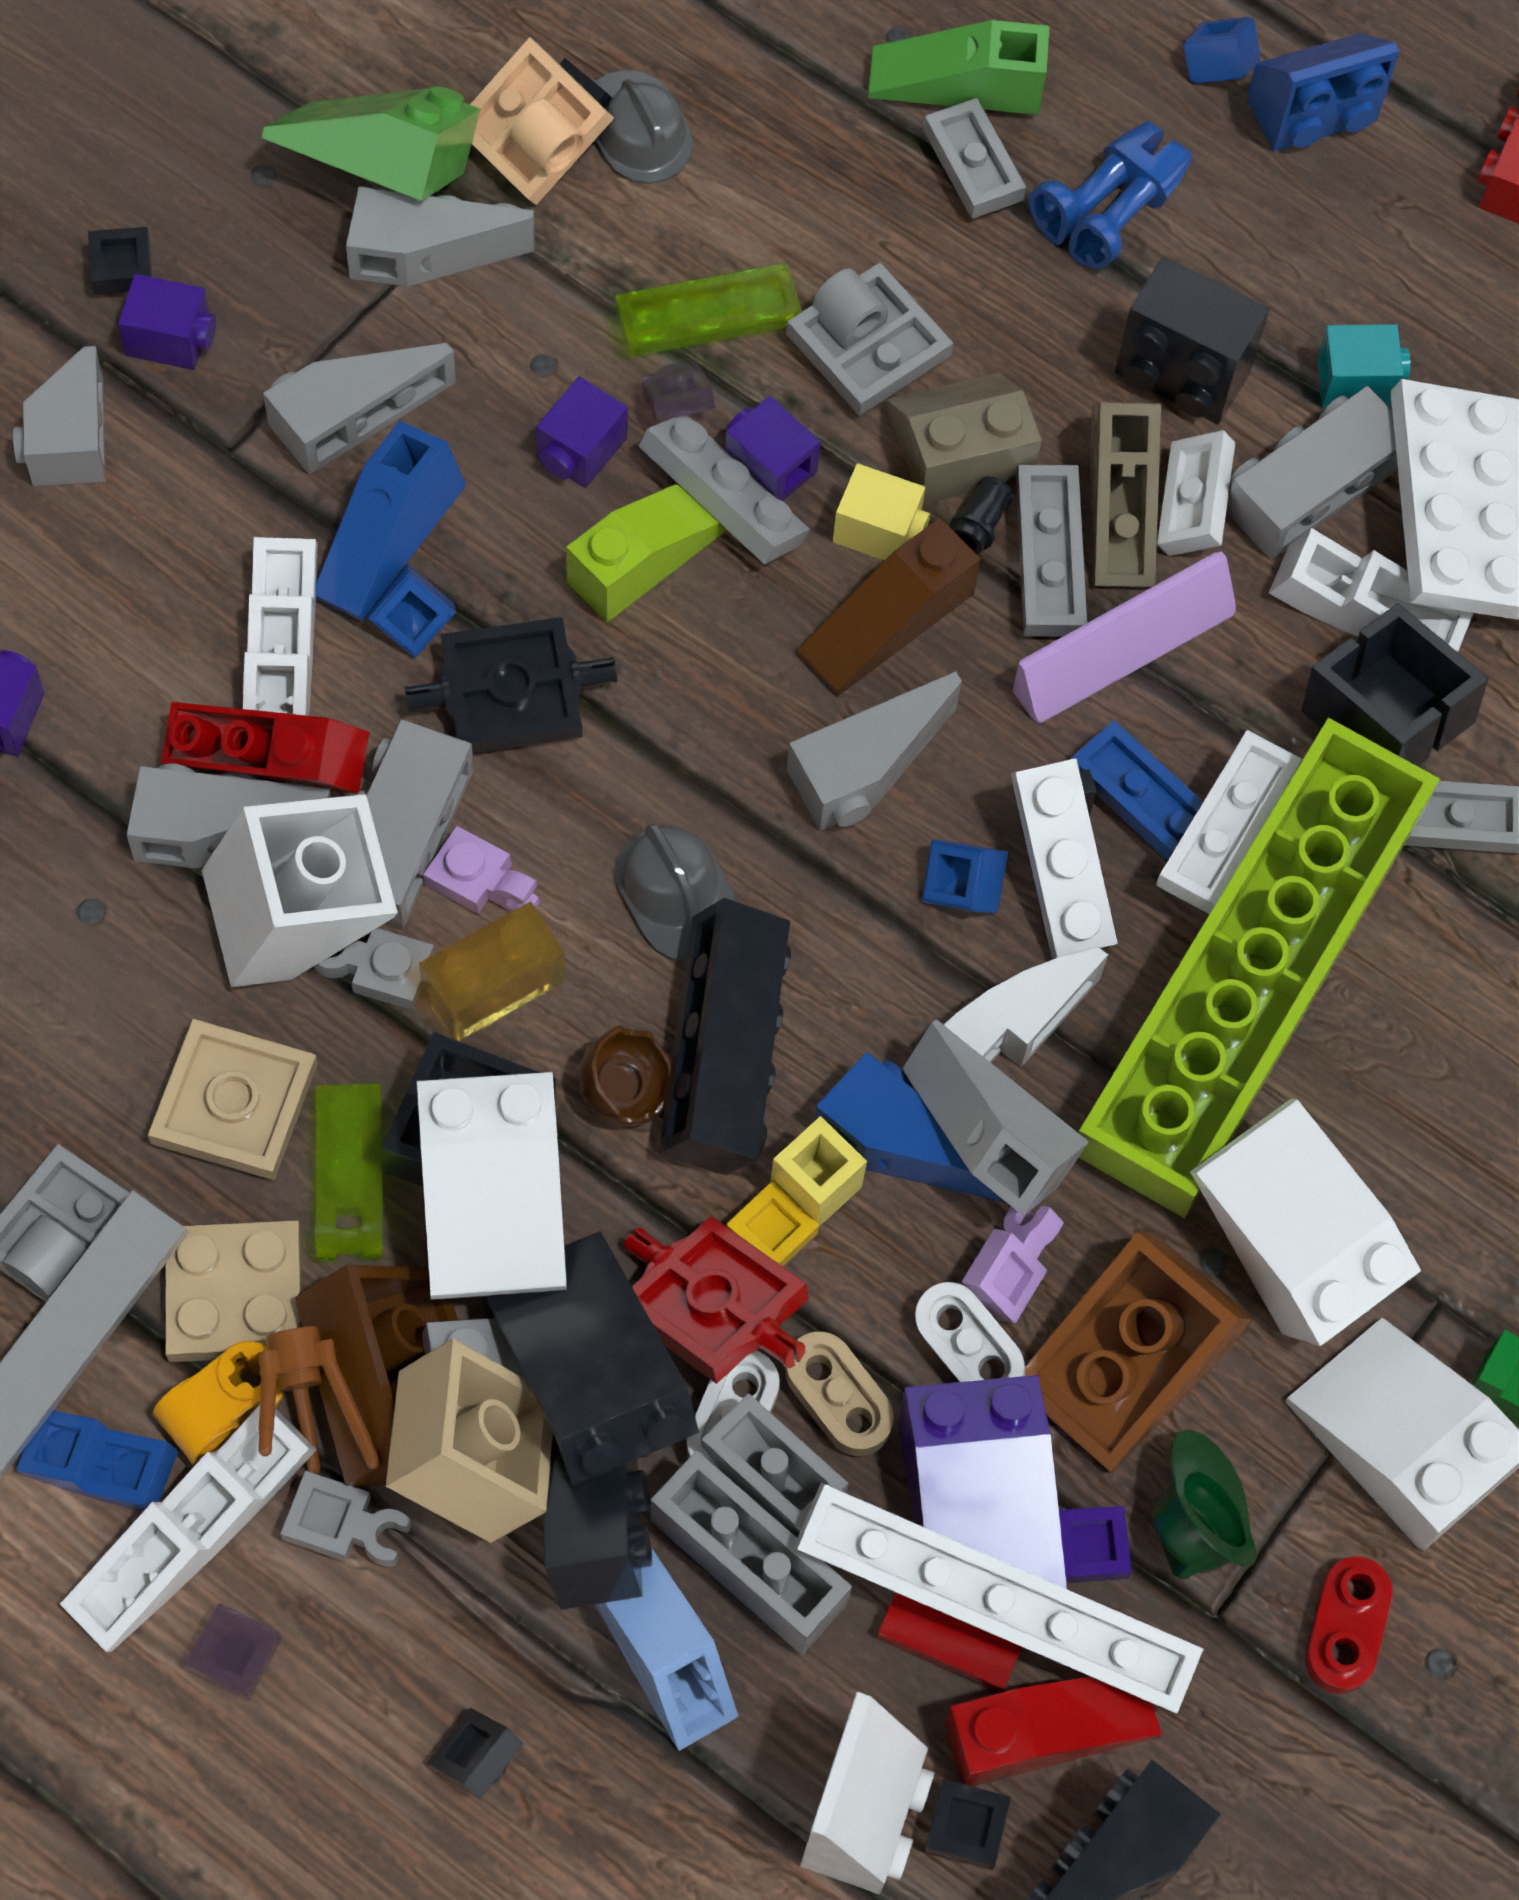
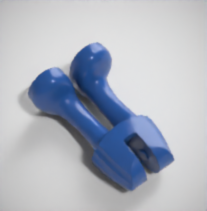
M1147 121L1124 133L1107 145L1103 152V163L1076 189L1071 191L1064 184L1054 180L1041 182L1029 195L1031 214L1040 230L1053 244L1058 246L1070 237L1069 251L1071 257L1076 262L1089 268L1102 269L1119 256L1122 249V240L1119 232L1144 205L1147 204L1150 208L1162 207L1171 196L1192 161V153L1174 140L1153 156L1162 142L1164 132L1151 121ZM1118 186L1124 189L1121 195L1102 214L1093 213L1088 215L1093 208Z

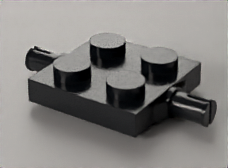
M563 617L440 634L444 660L441 682L415 686L407 685L404 687L408 713L445 706L447 714L455 725L457 739L472 743V753L583 737L578 705L581 687L610 682L617 683V671L614 656L577 662L575 654L567 644Z

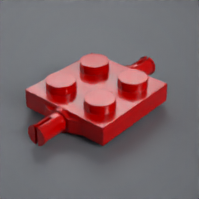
M710 1216L688 1237L676 1241L670 1246L663 1245L640 1227L634 1229L635 1236L632 1233L627 1236L624 1243L625 1251L648 1266L642 1278L632 1288L661 1340L668 1349L717 1384L746 1356L758 1349L768 1352L783 1363L786 1368L795 1366L794 1359L798 1363L805 1353L804 1343L797 1341L783 1331L780 1326L809 1299L806 1282L718 1220Z

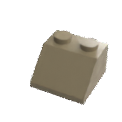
M999 372L886 399L885 407L912 482L925 486L923 504L975 492L979 480L986 476L998 478L1006 484L1016 482L1018 465H1037L1042 439L1024 391Z

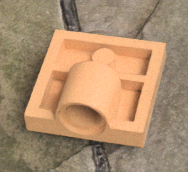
M530 37L470 104L481 109L472 145L535 205L542 200L614 119L596 99Z

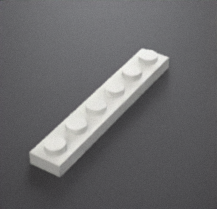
M823 1483L819 1486L794 1545V1548L1174 1713H1178L1203 1652V1648Z

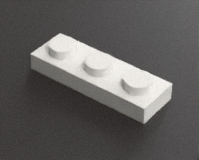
M1247 730L1160 873L1156 886L1210 914L1301 764L1302 759Z
M1069 759L1010 773L1051 957L1058 958L1096 947L1103 948L1118 944L1077 759Z

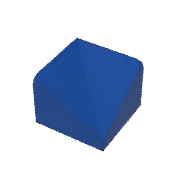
M1250 17L1201 22L1183 44L1189 77L1194 83L1245 78L1260 60V48L1254 18Z
M408 564L370 610L368 619L416 658L456 612L454 603Z
M932 839L922 902L974 912L996 913L1000 905L1008 851Z

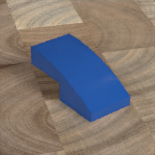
M53 1410L25 1447L16 1471L29 1478L67 1491L144 1512L152 1502L160 1501L178 1450L166 1441L111 1430L97 1419Z

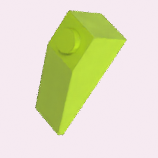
M677 483L612 511L566 546L567 583L608 623L722 535L727 529Z

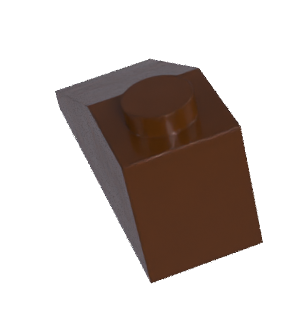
M938 518L896 549L798 648V657L838 697L973 596L981 559L941 518Z

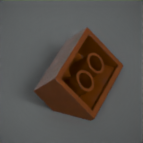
M346 1264L296 1296L295 1301L302 1326L319 1327L321 1341L333 1339L337 1363L380 1458L381 1463L378 1468L371 1469L367 1466L324 1370L320 1371L322 1383L319 1384V1389L345 1485H386L399 1371L425 1356L422 1332L426 1323L458 1321L452 1298L431 1299L429 1268Z

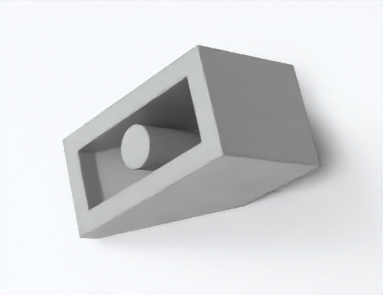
M88 346L78 351L23 402L24 426L13 428L14 453L17 463L27 464L33 486L106 482L103 375L96 346Z
M749 1393L701 1439V1445L717 1468L796 1538L800 1534L821 1483L847 1494L848 1482Z

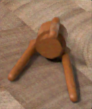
M316 1326L297 1327L266 1336L267 1351L258 1353L262 1375L258 1428L259 1454L261 1456H269L272 1452L277 1379H280L282 1391H293L300 1433L316 1449L318 1448L308 1388L322 1383L320 1371L324 1370L367 1466L371 1469L378 1468L381 1463L380 1458L337 1363L333 1339L321 1341L320 1330ZM318 1449L306 1461L307 1471L317 1475L321 1470Z

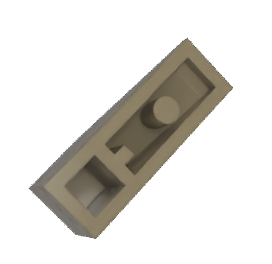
M1100 402L1092 406L1090 487L1093 586H1155L1161 404Z

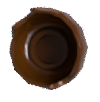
M622 1025L614 1027L585 1049L577 1071L580 1096L591 1112L613 1125L638 1126L651 1122L655 1116L665 1109L671 1070L670 1056L654 1040L651 1032L624 1029Z

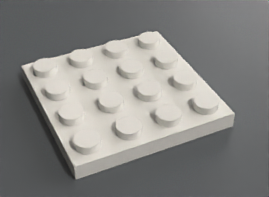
M1401 379L1391 390V402L1410 601L1414 604L1519 620V399Z

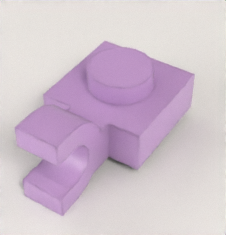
M456 826L423 874L426 887L477 914L480 913L487 901L490 900L527 922L540 903L539 897L533 894L537 887L536 880L521 872L509 870L512 866L509 853Z
M1011 1206L1004 1218L1005 1231L998 1229L992 1231L961 1283L975 1294L997 1320L1016 1324L1048 1271L1037 1258L1044 1247L1058 1234L1064 1222L1050 1207L1041 1206L1035 1215L1029 1211L1023 1216Z

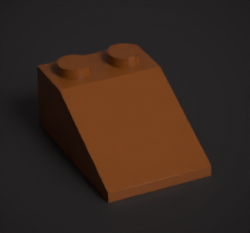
M1137 1231L1025 1366V1376L1038 1375L1046 1415L1107 1470L1114 1472L1207 1375L1254 1318L1155 1232Z

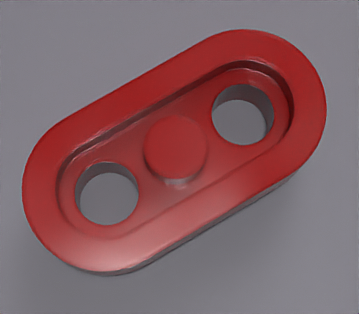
M1353 1556L1340 1560L1327 1573L1320 1588L1304 1660L1306 1670L1313 1682L1321 1689L1330 1693L1347 1694L1356 1691L1371 1677L1376 1668L1392 1601L1393 1589L1386 1571L1371 1559ZM1350 1580L1364 1582L1370 1591L1369 1599L1358 1600L1354 1598L1348 1590V1582ZM1333 1645H1347L1353 1651L1354 1663L1343 1665L1337 1662L1332 1654Z

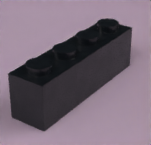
M722 898L693 916L659 1155L723 1175H728L758 1161L767 1140V1126L763 1123L766 1099L775 1080V1066L772 1063L774 1040L783 1020V1006L779 1003L782 980L791 960V948L787 945L790 920L727 898Z

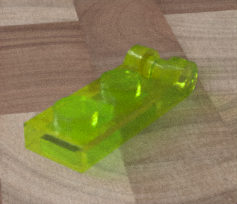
M381 1083L316 1085L315 1252L317 1262H335L338 1255L362 1254L363 1261L384 1259L383 1104ZM362 1216V1228H338V1217Z

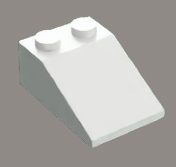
M553 1073L417 1081L431 1299L566 1290Z
M1291 1098L1190 1171L1282 1335L1322 1346L1421 1271L1391 1215L1298 1099Z
M1383 1317L1285 1400V1403L1421 1552L1426 1550L1519 1468V1429L1489 1397Z
M860 1692L856 1694L800 1867L880 1894L887 1876L897 1880L901 1879L913 1839L900 1834L908 1809L922 1813L934 1772L922 1768L928 1748L869 1695Z

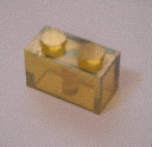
M531 901L419 962L422 993L451 1038L457 1041L565 982L564 951Z

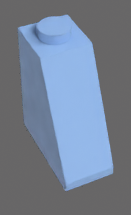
M652 1549V1566L642 1568L643 1597L595 1604L671 1740L678 1751L739 1716L713 1638Z

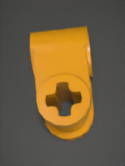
M251 1340L241 1341L230 1346L224 1353L193 1377L173 1387L156 1404L153 1410L154 1417L193 1466L207 1452L217 1453L260 1405L261 1384L253 1388L249 1383L243 1382L241 1376L250 1369L257 1376L261 1375L258 1353L267 1351V1347L264 1344ZM277 1379L275 1408L282 1402L286 1392L281 1390L280 1379Z

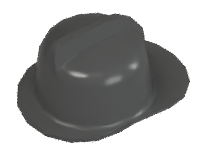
M633 70L607 73L594 81L612 96L605 109L614 119L595 139L612 168L618 174L631 181L646 184L667 181L681 172L691 158L693 137L678 102L666 86L656 77L643 71Z
M656 823L647 826L645 831L628 841L617 857L615 877L620 893L644 937L656 951L672 960L684 962L687 960L694 915L722 898L736 901L734 893L711 850L696 834L681 827H658Z

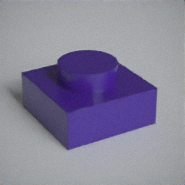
M1124 1506L1058 1510L1066 1583L1121 1580L1130 1577L1132 1571Z

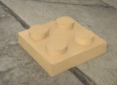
M192 1019L148 1133L150 1143L275 1181L318 1065L316 1054Z
M298 1220L183 1226L189 1233L166 1262V1356L169 1362L215 1360L230 1346L241 1341L252 1340L262 1343L267 1347L266 1336L278 1331L302 1327L295 1297L302 1293L301 1230Z

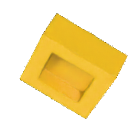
M774 1181L769 1183L726 1224L727 1228L781 1266H785L818 1234L820 1226Z

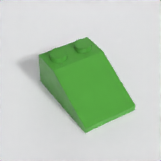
M438 86L431 87L430 89L313 101L264 126L261 138L423 201L464 174L481 109L463 102L464 97L460 93Z

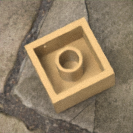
M454 1338L400 1370L386 1487L490 1543L546 1513L553 1432L526 1379Z

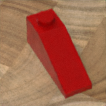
M1091 1676L1017 1688L953 1705L950 1707L944 1721L961 1784L972 1787L1162 1736L1153 1703Z

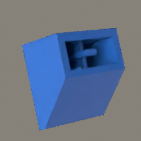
M1358 33L1256 63L1247 100L1273 152L1291 146L1306 147L1322 137L1346 130L1349 132L1360 131L1376 122L1400 52L1396 43Z

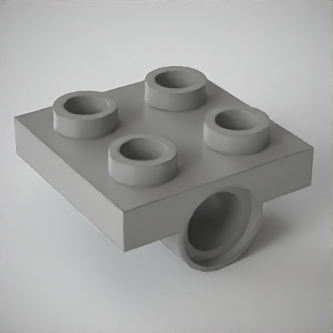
M881 262L861 275H858L851 268L837 272L820 287L811 307L787 321V336L859 416L951 357L954 345L951 339Z
M57 1144L0 1214V1270L47 1302L130 1193Z

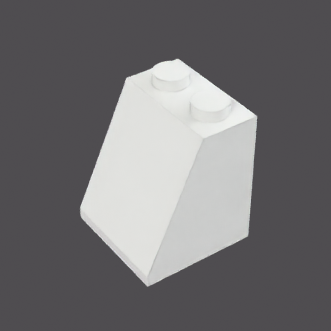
M366 794L243 807L202 869L231 987L292 980L390 921L398 913Z

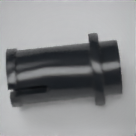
M986 476L979 480L976 490L963 512L953 515L949 523V527L976 555L982 550L991 547L995 540L993 530L1014 498V494H1010L1012 489L1004 481L991 476Z

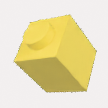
M857 463L836 511L833 543L885 561L896 549L928 527L931 514L922 511L925 486Z
M820 1116L773 1159L770 1183L774 1181L821 1226L862 1188L867 1161Z

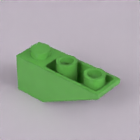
M990 20L873 46L868 98L943 106H955L977 98L983 110L1039 115L1047 71L1050 26Z

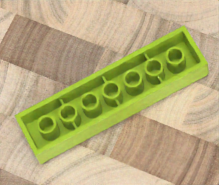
M1327 719L1078 1133L1089 1143L1078 1158L1185 1219L1201 1192L1190 1171L1230 1143L1421 818L1440 778L1334 720Z

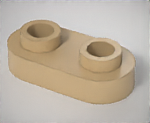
M811 1332L797 1339V1341L804 1343L805 1353L799 1363L794 1359V1367H785V1376L790 1389L832 1444L848 1455L866 1456L881 1449L890 1436L894 1421L893 1408L886 1395L848 1346L837 1336L827 1332ZM819 1362L825 1364L831 1374L824 1380H814L807 1374L806 1368L812 1363ZM852 1415H863L869 1420L871 1427L866 1432L856 1433L848 1428L846 1420Z

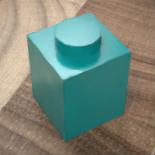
M1327 325L1316 357L1322 408H1326L1340 396H1346L1349 399L1367 386L1388 407H1392L1391 390L1401 379L1409 380L1410 353L1408 348H1400L1398 325Z

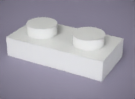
M1224 430L1171 442L1157 545L1168 556L1222 546L1235 441Z

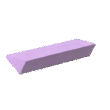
M1222 551L1209 555L1020 660L1012 692L1033 721L1036 723L1045 722L1231 618L1236 611V602L1226 556Z

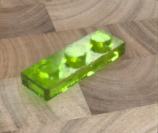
M788 262L615 295V309L628 357L787 327V321L802 312Z

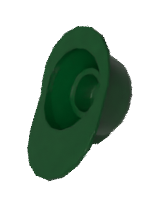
M1191 1429L1178 1432L1172 1440L1170 1447L1173 1481L1156 1503L1151 1515L1153 1526L1162 1541L1172 1574L1180 1579H1186L1197 1573L1203 1574L1216 1571L1231 1562L1242 1567L1252 1566L1257 1558V1551L1250 1530L1243 1486L1232 1463L1219 1446L1204 1434Z

